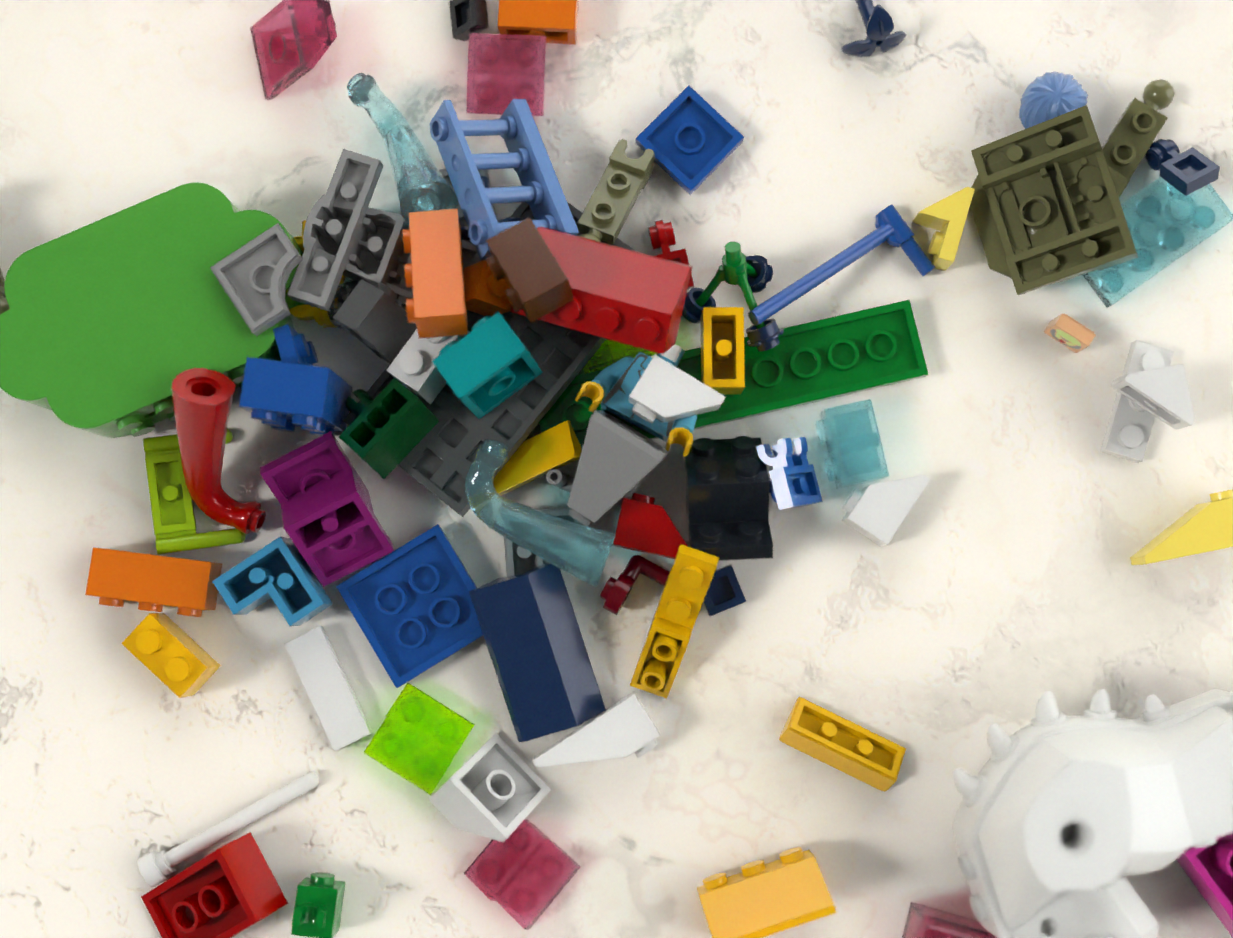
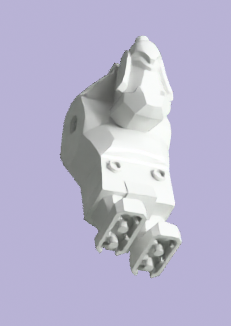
M1105 689L1099 690L1092 697L1090 710H1084V716H1066L1065 713L1059 712L1055 696L1050 691L1045 692L1038 700L1036 717L1031 720V724L1020 728L1014 734L1008 736L1000 725L991 724L987 728V741L992 753L980 772L973 776L962 768H956L952 775L957 790L963 796L953 821L954 837L960 854L958 856V864L964 878L968 881L972 894L970 896V904L980 924L996 938H1157L1158 922L1124 875L1160 870L1176 860L1188 848L1210 846L1217 842L1216 838L1233 833V692L1212 689L1168 707L1163 706L1157 696L1150 695L1146 699V711L1142 713L1143 716L1129 720L1117 718V711L1110 710L1109 694Z

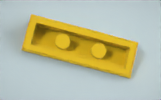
M564 421L525 440L474 504L488 503L546 475L551 469H559L580 459L582 448L570 421Z
M802 697L797 698L779 737L781 742L884 792L896 782L906 748Z

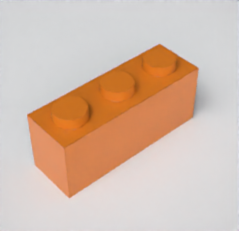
M458 209L409 212L410 229L402 230L405 254L411 253V263L404 264L406 287L413 288V298L406 299L408 323H416L419 338L467 335L463 254Z
M93 547L85 595L100 597V605L123 607L124 600L139 602V610L162 612L163 605L178 607V615L201 617L202 610H216L218 590L212 581L221 576L222 563Z

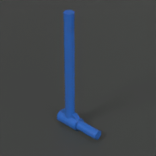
M891 204L875 216L876 230L749 311L748 317L754 325H759L885 241L888 245L896 246L897 248L901 247L922 277L931 272L935 266L913 238L915 234Z

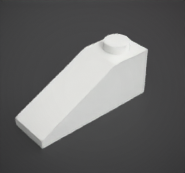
M632 692L606 709V711L598 714L534 756L532 761L536 768L626 758L633 753L639 758L658 745L654 739L660 736V732L635 693Z

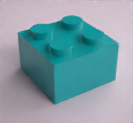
M499 312L493 316H486L480 319L473 326L472 332L459 341L455 340L446 344L440 350L439 356L432 360L459 400L478 419H481L543 373Z

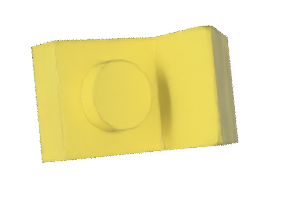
M966 187L921 210L912 220L915 224L938 230L933 234L928 250L929 254L934 255L932 263L936 269L946 271L954 263L975 189Z

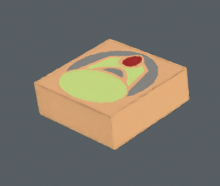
M1065 313L1050 321L1044 333L1075 353L1088 347L1096 336L1093 331Z

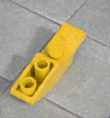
M680 544L630 686L667 699L715 573L719 557Z

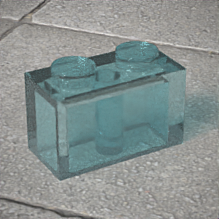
M871 399L827 408L819 414L820 420L816 421V431L820 443H826L829 458L824 460L828 480L830 482L835 481L837 489L881 480L889 476Z

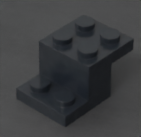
M739 436L734 439L713 440L710 438H698L693 440L689 454L684 457L686 517L690 547L719 557L718 561L773 558V541L768 521L770 480L767 466L760 460L756 446L762 445L761 437Z

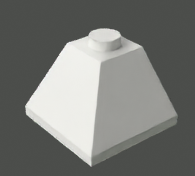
M495 733L429 801L456 829L504 842L551 789Z

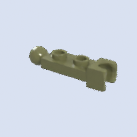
M1154 80L1147 84L1142 95L1144 103L1136 98L1129 103L1102 146L1119 198L1168 119L1158 112V110L1164 109L1172 103L1175 94L1173 86L1166 80Z
M624 139L618 141L609 158V164L577 223L578 231L582 233V235H579L580 237L599 242L604 241L614 245L641 190L645 188L653 172L655 154L652 149H646L638 159H631L625 154L627 141Z

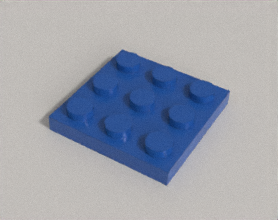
M439 524L336 586L396 689L483 636L469 591L477 588Z

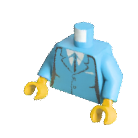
M674 344L664 354L658 353L657 356L678 367L685 351ZM641 352L635 358L624 357L603 369L592 381L585 382L582 385L575 400L578 402L581 397H589L593 401L589 408L590 412L596 411L601 402V409L667 442L665 446L666 451L669 452L671 445L676 443L684 447V457L689 454L693 442L692 434L697 421V415L665 423L655 418L654 422L650 423L632 412L634 405L629 403V396L652 360V357Z

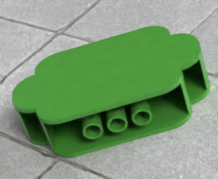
M204 183L180 185L34 247L16 258L5 278V296L10 309L0 315V388L14 398L52 410L61 421L70 426L103 437L120 438L130 434L136 437L147 434L156 428L154 424L168 418L169 421H175L172 381L178 374L192 368H206L226 375L236 385L235 389L239 387L242 389L247 357L282 362L275 339L277 328L289 324L295 330L290 317L293 314H290L268 330L255 336L210 267L277 223L283 228L301 257L303 252L293 236L275 217L258 210L239 211L220 190ZM298 265L291 271L286 283L285 301L289 310L298 305H305L304 303L291 300L287 295Z

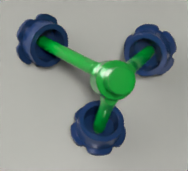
M728 242L725 245L722 265L719 266L716 275L705 290L692 288L686 293L682 311L683 317L691 323H699L703 307H716L712 294L722 281L731 285H739L751 311L757 307L753 293L763 291L766 288V283L772 280V266L767 264L768 261L763 256L754 255L746 257L741 252V245L738 242ZM774 318L767 319L757 326L752 325L746 329L749 338L747 344L749 347H756L758 352L774 348L780 344L779 335L784 333V329L778 327Z

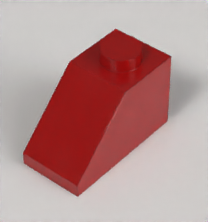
M632 493L631 499L623 498L613 546L670 559L676 558L680 544L688 546L664 508L654 504V497Z

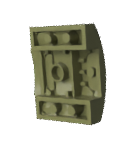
M1087 105L971 150L978 175L971 187L975 190L970 208L990 270L1012 278L1018 296L1056 282L1060 283L1094 270L1100 271L1138 258Z

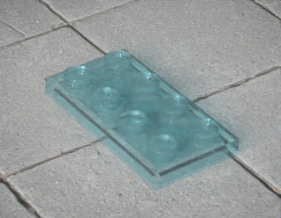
M1159 177L1121 204L1138 258L1100 271L1094 270L1083 274V276L1106 308H1108L1233 221V213L1211 184L1185 196L1163 178Z

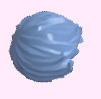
M1057 71L1046 72L1043 76L1036 77L1027 86L1021 98L1019 117L1022 126L1027 129L1083 107L1088 102V93L1082 89V85L1077 80L1073 79L1072 75H1065Z

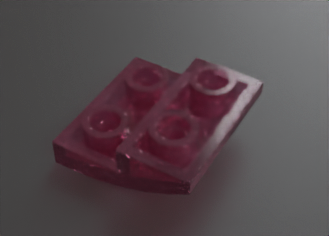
M469 33L467 113L503 114L512 99H526L532 116H544L546 36Z
M525 818L504 842L492 839L464 874L491 901H496L523 929H530L581 866L546 834Z

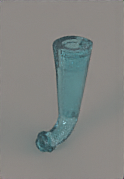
M364 73L353 76L347 84L348 97L354 105L365 109L384 141L396 185L401 215L405 222L409 224V212L458 209V198L453 189L438 170L407 120L383 94L377 81L372 76L365 75Z
M485 439L483 445H480L477 449L476 459L471 465L465 481L467 501L475 515L488 527L515 544L597 588L616 533L574 523L502 497L494 487L493 478L496 470L507 462L508 454L506 451L508 447L501 442Z

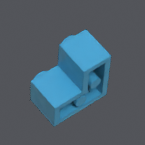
M282 536L212 581L233 615H247L272 598L289 626H301L333 604L292 540Z

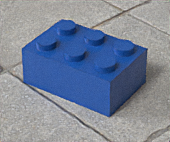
M247 357L239 406L251 412L252 419L261 420L262 424L270 425L271 429L295 432V426H301V429L310 431L309 434L322 436L330 431L334 434V431L343 432L346 429L347 424L343 420L349 413V410L346 408V400L348 396L351 397L352 386L330 368Z

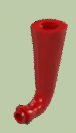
M206 368L185 370L172 381V396L182 469L189 494L198 508L216 522L235 527L245 534H249L251 531L257 533L263 526L266 518V511L261 510V504L257 501L238 502L231 498L221 486L228 418L236 385L226 375Z

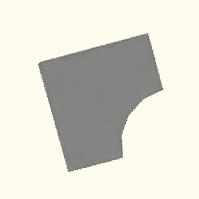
M277 223L210 267V269L252 333L258 336L291 314L285 301L286 283L291 271L303 258L283 228Z

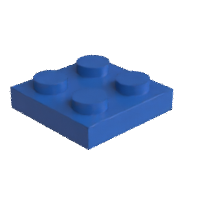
M688 85L636 138L635 144L643 151L652 149L655 154V163L691 195L743 142L744 136Z

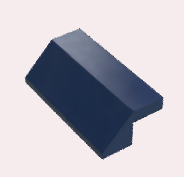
M558 561L547 562L517 576L498 578L469 591L518 742H526L576 727L606 711Z

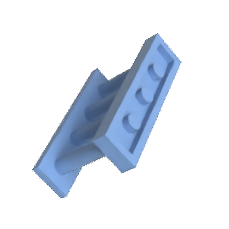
M512 99L500 119L458 120L451 100H444L429 124L432 139L437 143L468 225L470 240L475 245L480 260H486V258L491 256L486 243L487 239L521 222H498L491 204L527 202L535 218L532 222L536 228L542 226L572 235L579 233L526 99ZM500 135L508 149V153L471 154L465 136ZM513 168L517 172L522 186L485 188L478 170Z

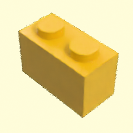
M703 307L700 317L701 382L720 394H741L745 388L744 307Z
M149 613L121 643L179 698L195 695L221 666L165 613Z

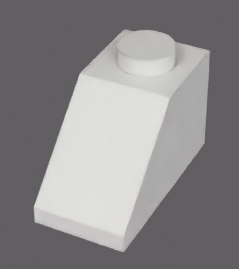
M654 355L631 392L629 403L634 405L632 412L642 419L653 423L656 418L665 423L718 410L725 396L657 355Z
M919 475L868 485L862 488L860 492L854 489L842 506V509L847 511L842 521L877 545H888L931 479L926 475Z

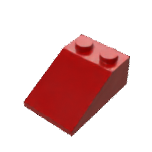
M251 832L216 849L141 896L162 938H231L288 904Z

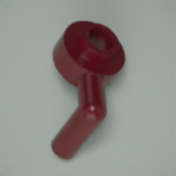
M640 555L632 556L618 579L610 576L600 594V598L606 600L603 608L617 615L640 573L665 586L670 571Z

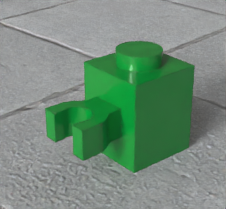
M322 872L311 873L310 877L303 879L297 885L291 935L333 938L340 929L346 882L335 881V875Z

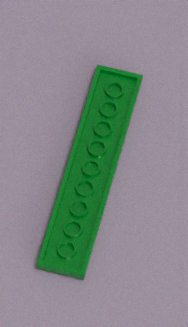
M910 299L783 328L784 333L779 335L780 344L762 352H758L756 347H749L747 344L749 338L748 336L744 337L745 388L741 394H722L725 396V399L720 408L715 411L698 414L694 430L926 377L928 370ZM701 347L686 350L677 367L700 382ZM602 370L575 377L539 422L541 433L569 420L579 444L583 448L589 421L594 413L589 411L593 401L585 396L581 397L578 402L575 398L585 382L592 381ZM600 402L598 408L596 409V411H597V410H603V409H601V402ZM613 415L651 440L658 438Z

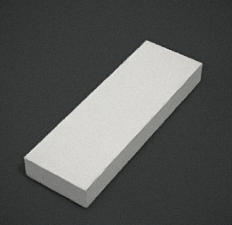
M319 626L284 643L334 752L373 733L323 626Z

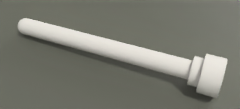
M310 772L168 852L165 850L160 852L153 850L139 858L138 868L143 879L150 887H155L169 879V874L174 871V866L315 788L319 783L317 774Z

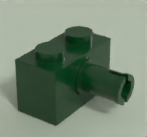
M395 378L375 399L371 398L363 389H357L352 392L361 401L360 404L350 396L347 397L346 408L354 413L357 418L339 436L347 446L383 479L394 470L439 422L424 403Z

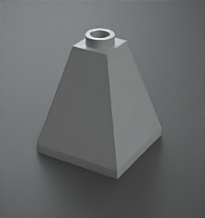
M605 410L594 411L589 421L567 506L571 508L568 514L586 526H589L591 521L595 523L666 458L669 452L663 446Z

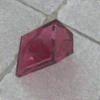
M283 0L250 28L265 99H274L312 70L337 38L336 24L333 19L330 1Z

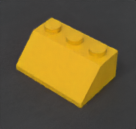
M796 847L783 851L779 854V860L767 864L764 863V860L747 863L741 867V873L729 877L726 876V873H718L703 880L704 885L696 888L712 938H764L837 913L810 850L803 851L801 847Z

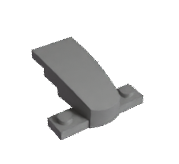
M343 149L326 195H322L307 217L303 232V260L298 265L287 294L291 300L329 311L342 275L351 280L360 281L362 279L375 287L381 282L399 295L397 300L406 303V299L413 298V288L406 287L404 264L411 263V253L405 254L402 234L403 229H410L409 220L405 215L368 207L383 169L381 160ZM462 240L464 269L482 260H480L475 245Z

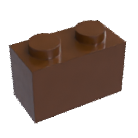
M530 217L486 240L491 256L486 258V262L497 281L504 278L509 286L504 292L515 312L523 310L530 323L574 300L568 278Z

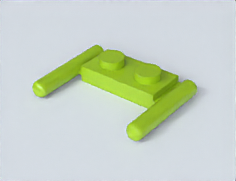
M228 428L225 444L231 443L233 439V434ZM178 435L143 438L157 554L243 543L246 539V534L236 528L204 533L196 532L193 499L189 494L184 478Z

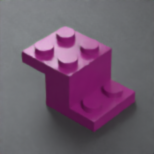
M332 431L260 467V475L281 505L284 530L323 587L394 551L390 538L373 512L368 489Z

